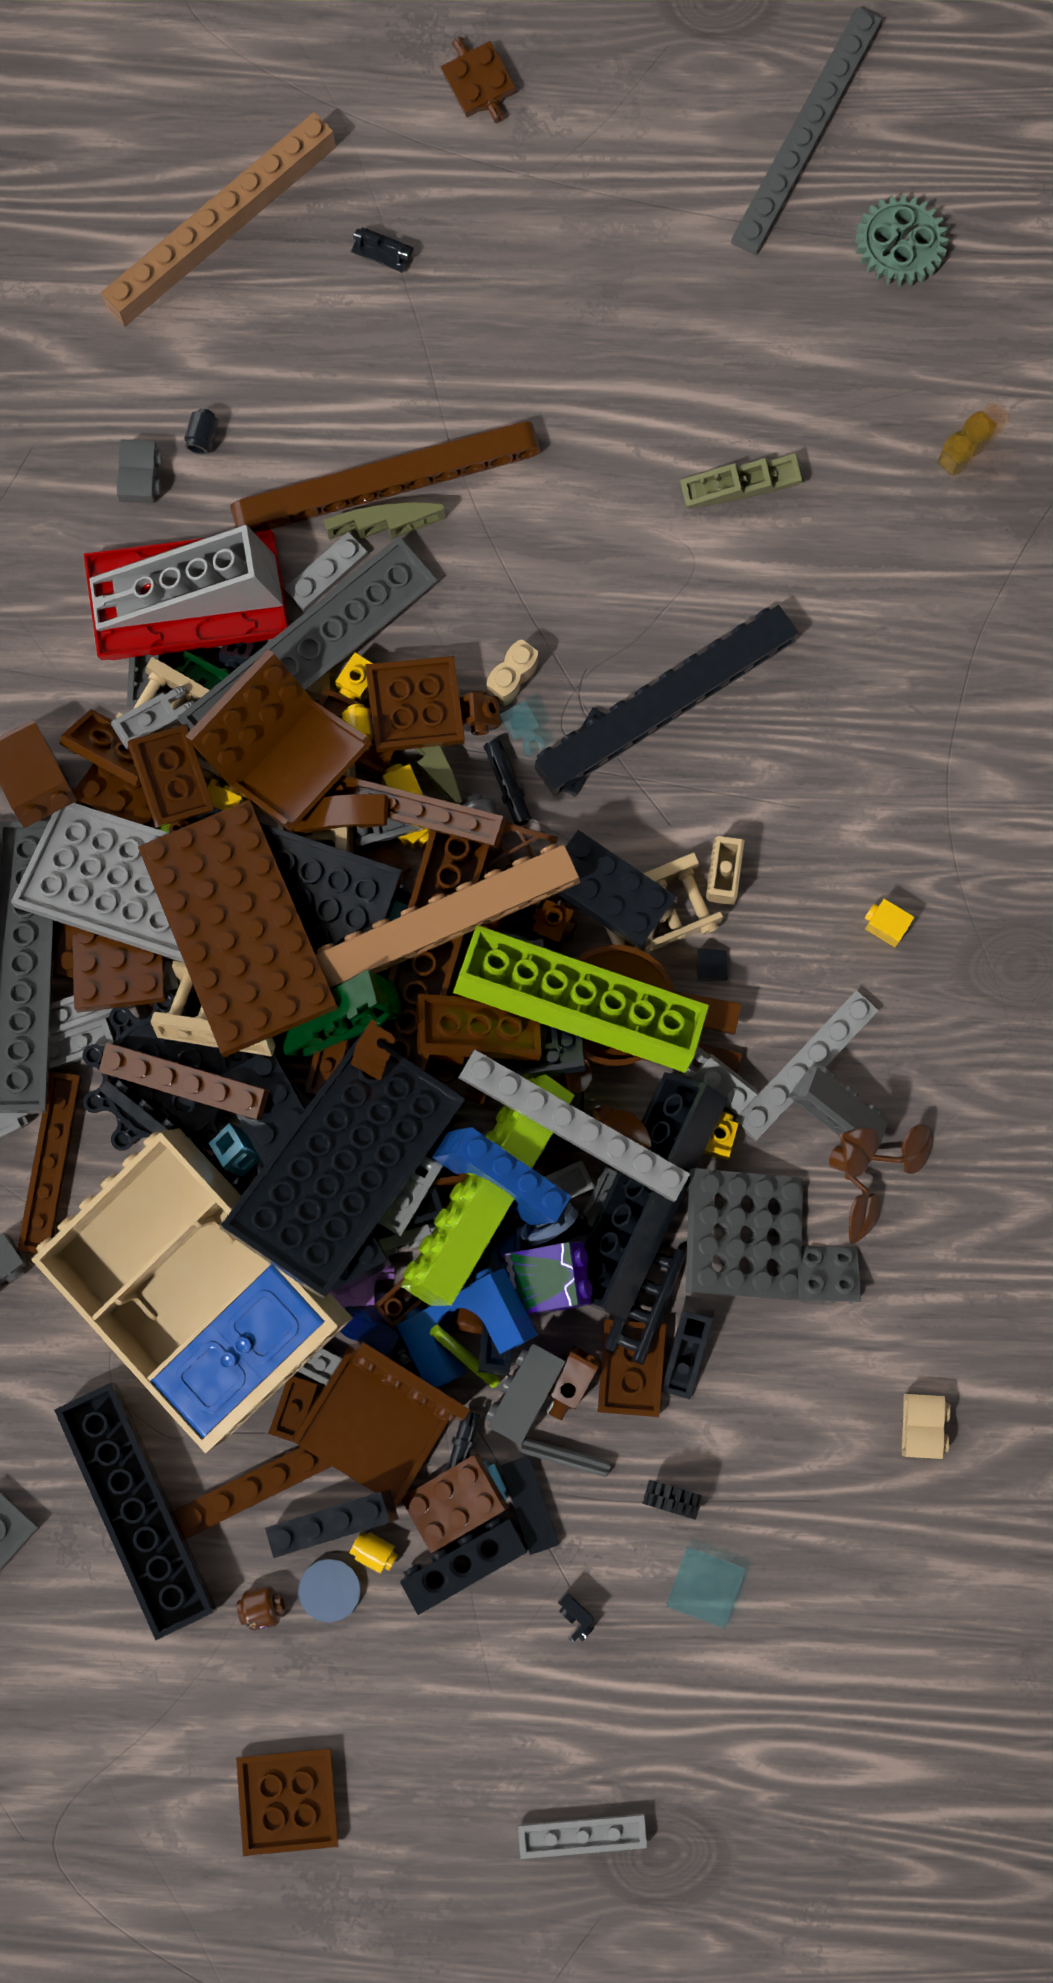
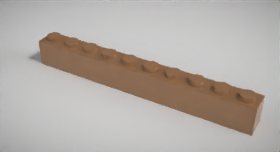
M313 112L100 292L106 308L124 327L127 326L336 148L333 130Z
M557 844L547 846L540 851L541 855L532 859L529 856L520 858L512 863L513 867L503 872L501 869L493 870L484 876L485 880L476 884L473 881L466 882L456 888V893L447 897L445 894L437 895L428 900L429 905L420 909L417 906L410 907L400 913L401 917L393 921L383 919L373 924V929L362 934L361 931H357L347 935L344 938L345 942L334 946L331 943L316 950V958L330 990L367 969L374 973H379L475 930L476 925L485 926L581 883L565 846L561 845L558 847Z

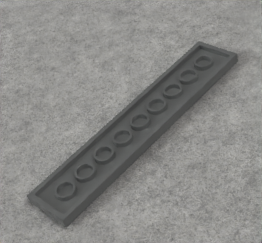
M400 536L397 537L180 714L178 721L182 725H186L188 732H190L267 649L279 658L306 691L436 584L437 579Z
M20 821L0 822V1113H47L55 920L15 908L11 901L49 821H38L26 828H23Z

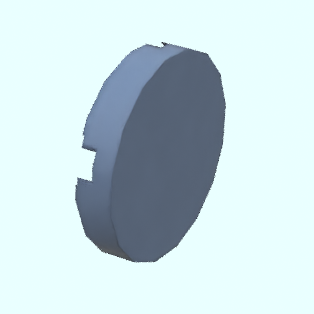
M569 1202L556 1223L535 1225L526 1223L521 1230V1237L528 1246H537L548 1242L563 1233L575 1222L578 1217V1211L573 1203Z
M329 1558L317 1561L307 1568L300 1579L298 1593L300 1603L308 1615L318 1621L330 1623L342 1620L353 1612L359 1602L361 1586L359 1578L351 1566L341 1560Z

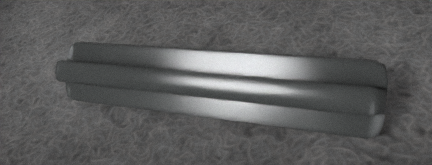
M529 1437L524 1438L521 1452L523 1454L602 1477H607L611 1468V1462Z

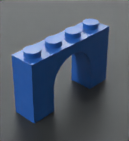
M472 1127L447 1132L432 1157L455 1174L472 1173L506 1191L514 1198L508 1210L529 1225L556 1223L571 1198L565 1191Z
M490 1267L474 1275L476 1281L470 1285L468 1281L465 1282L452 1306H430L425 1310H422L420 1306L406 1313L407 1320L396 1325L424 1381L435 1388H440L467 1374L462 1362L430 1335V1330L435 1325H439L450 1335V1320L458 1308L468 1309L480 1317L499 1354L538 1336L505 1268L493 1272Z

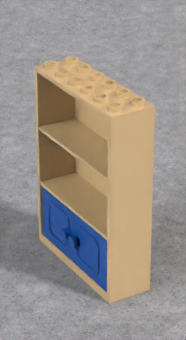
M180 1128L169 1131L165 1129L160 1133L158 1131L152 1133L143 1143L146 1147L139 1154L136 1152L131 1154L122 1163L124 1169L117 1176L113 1173L107 1177L100 1185L102 1190L96 1196L92 1194L79 1205L81 1211L74 1218L69 1216L57 1227L60 1232L53 1239L48 1237L42 1241L36 1248L38 1253L31 1260L206 1454L229 1438L353 1318L330 1292L324 1300L220 1229L221 1223L241 1198V1195Z

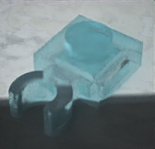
M526 700L500 714V718L513 741L520 737L522 738V749L528 757L532 755L528 748L531 741H536L541 749L545 748L544 740L533 732V730L539 727V724Z

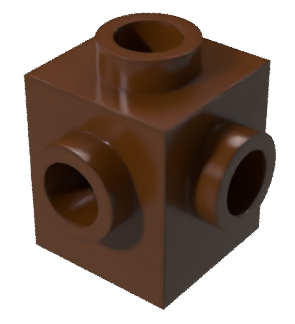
M473 691L459 697L463 730L471 731L472 735L481 736L488 734L490 729L500 726L498 697L486 695L484 691Z
M546 899L543 908L538 907L533 915L532 923L535 925L532 929L533 940L543 938L546 946L560 951L565 939H571L575 932L577 922L574 921V911L571 910L568 904L562 901L555 900L551 902Z

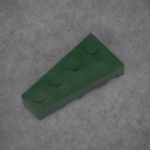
M367 969L330 990L338 1007L337 1010L280 1033V1038L285 1055L302 1060L359 1036L363 1030L365 1031L371 1019L376 1021V1025L380 1027L404 1017L396 984Z

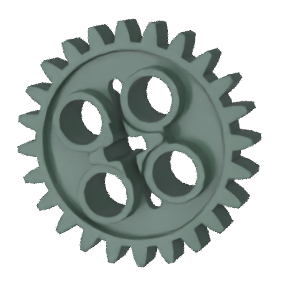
M893 195L890 196L888 204L880 199L878 208L871 205L868 214L863 213L862 223H858L856 232L858 234L855 236L854 243L859 245H857L855 252L856 254H863L859 263H869L866 272L870 273L876 270V280L886 276L887 285H889L892 279H896L897 286L900 287L902 281L906 279L909 286H912L914 277L923 282L925 273L932 276L935 270L934 267H940L941 258L945 257L947 251L945 247L947 246L948 238L944 237L947 228L940 227L943 218L938 217L934 219L936 209L925 210L927 206L926 201L920 206L916 205L917 197L915 196L910 203L906 202L905 195H902L900 202H896ZM902 219L905 220L908 224L902 225L899 224L896 220ZM919 225V227L911 231L914 226ZM876 237H883L887 242H879L876 240ZM916 239H923L927 244H919ZM889 251H891V253L888 254L887 256H883L884 254H886V253H888ZM895 257H903L906 259V262H899Z

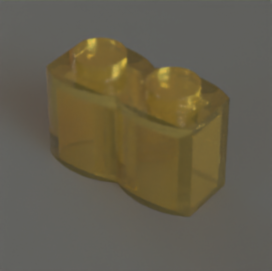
M982 410L972 414L964 423L962 430L954 433L947 439L937 463L951 476L958 475L969 465L972 456L978 455L988 446L997 423Z

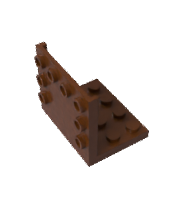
M269 649L256 660L185 736L231 788L247 800H250L251 803L289 831L302 820L372 744L366 735L313 701L279 658Z
M364 1342L350 1344L291 1441L374 1493L391 1489L395 1506H398L448 1421H464L470 1409Z

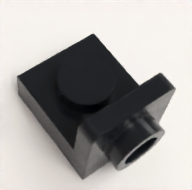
M241 642L222 646L219 652V668H225L232 673L253 656L258 642L247 644Z
M566 1592L558 1600V1603L562 1606L559 1612L571 1624L575 1620L580 1623L569 1635V1640L574 1643L579 1638L583 1642L595 1628L591 1625L594 1617Z

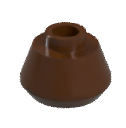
M458 1308L450 1320L452 1329L481 1335L483 1321L480 1317L468 1309Z

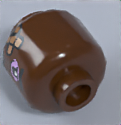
M270 1586L246 1590L241 1600L237 1601L239 1621L252 1631L277 1626L280 1622L281 1614L285 1613L283 1596L277 1595L274 1588Z

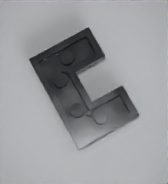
M551 1027L552 1043L541 1044V1058L539 1061L493 1058L495 1062L525 1079L536 1078L542 1075L555 1076L586 1071L584 1038Z

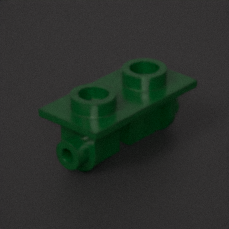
M184 651V665L180 663L176 668V671L198 684L202 680L206 683L203 687L211 690L231 674L225 668H217L208 663L201 655H193L187 651Z

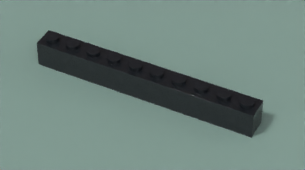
M780 605L773 609L767 607L761 610L755 616V620L748 625L745 622L739 624L731 631L732 635L724 640L722 638L714 640L707 646L708 650L701 655L695 653L684 660L683 666L676 671L673 669L667 670L658 678L659 681L651 687L649 684L642 686L634 693L635 697L629 701L621 700L610 708L611 712L601 718L598 715L586 723V728L579 733L572 731L563 737L562 743L554 749L550 746L542 750L536 756L538 759L535 760L534 769L552 795L555 797L579 780L795 643L799 632Z

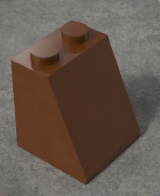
M34 719L0 736V786L23 828L77 801L57 758Z

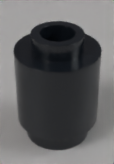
M199 409L191 413L184 437L187 450L205 455L208 453V449L212 448L219 425V420L215 417L214 412L207 409Z

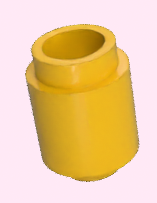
M361 704L348 706L347 710L342 713V720L366 735L372 742L374 740L371 710Z
M362 1531L349 1552L355 1556L356 1561L380 1574L384 1569L390 1571L398 1554L393 1552L395 1545L371 1532L366 1534Z

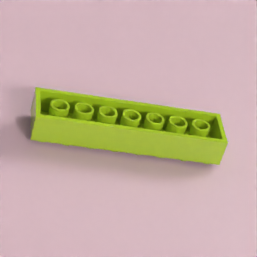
M476 925L453 992L684 1073L694 1058L709 1005L478 925Z
M547 1075L527 1079L568 1104L571 1103L575 1096ZM504 1106L496 1116L498 1123L493 1131H489L485 1137L532 1169L553 1132L508 1106ZM467 1173L462 1183L460 1182L454 1187L450 1194L451 1202L446 1209L444 1208L440 1211L434 1221L435 1229L431 1235H427L419 1246V1251L421 1252L416 1261H412L403 1273L405 1279L401 1287L430 1306H452L514 1200L506 1191L478 1175Z

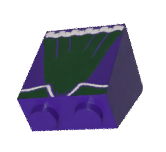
M568 1242L504 1254L506 1272L528 1315L548 1314L592 1304L593 1288L588 1279V1254L584 1249L583 1242Z

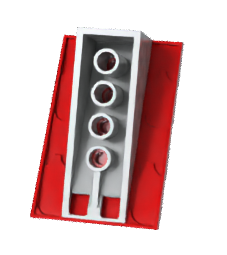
M247 525L209 538L83 554L97 657L102 661H115L149 654L155 656L201 647L212 648L241 642L247 644L274 639L290 625L275 534L271 530L253 532Z

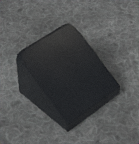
M698 948L697 981H727V951Z

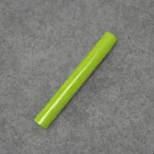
M439 1325L432 1327L430 1335L491 1388L498 1386L500 1383L499 1377L495 1374L478 1372L479 1360Z

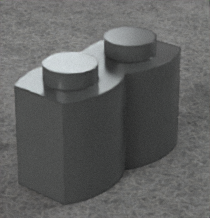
M120 440L117 476V496L120 502L154 503L155 495H160L161 479L156 477L157 467H162L163 453L162 450H158L156 441Z

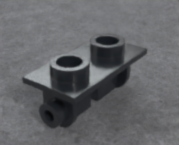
M362 227L355 230L353 239L356 241L351 249V253L403 273L414 247Z

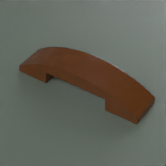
M355 794L322 797L291 831L285 827L284 831L305 836L312 835V831L351 826L359 828L386 826L388 820V796L385 794Z

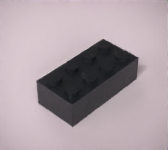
M577 830L565 848L581 883L557 894L635 948L644 951L677 906V896L580 830Z

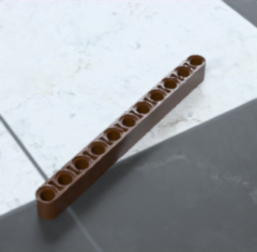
M525 421L243 498L233 502L230 505L236 528L247 525L253 532L271 530L529 459L538 455L541 448L533 423Z

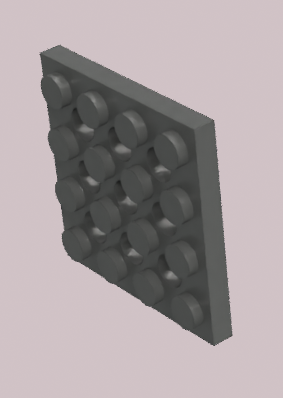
M700 1168L690 1169L686 1293L799 1300L798 1265L801 1264L803 1178ZM717 1193L724 1199V1206L721 1210H718L713 1202L714 1196ZM743 1196H747L751 1201V1208L748 1212H745L741 1207ZM771 1198L778 1204V1210L774 1215L768 1209V1202ZM716 1224L720 1225L723 1229V1237L720 1241L716 1240L713 1236V1227ZM743 1226L747 1227L750 1231V1239L747 1243L743 1242L740 1237V1230ZM769 1229H773L777 1234V1241L774 1245H771L767 1239ZM715 1255H718L722 1260V1268L719 1272L715 1271L712 1267V1259ZM742 1257H745L749 1262V1270L746 1274L739 1268V1262ZM769 1259H772L776 1264V1272L773 1276L766 1269Z

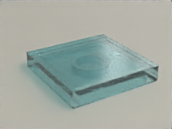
M686 1547L666 1607L725 1629L746 1569Z

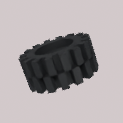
M649 1479L642 1504L696 1520L703 1495Z

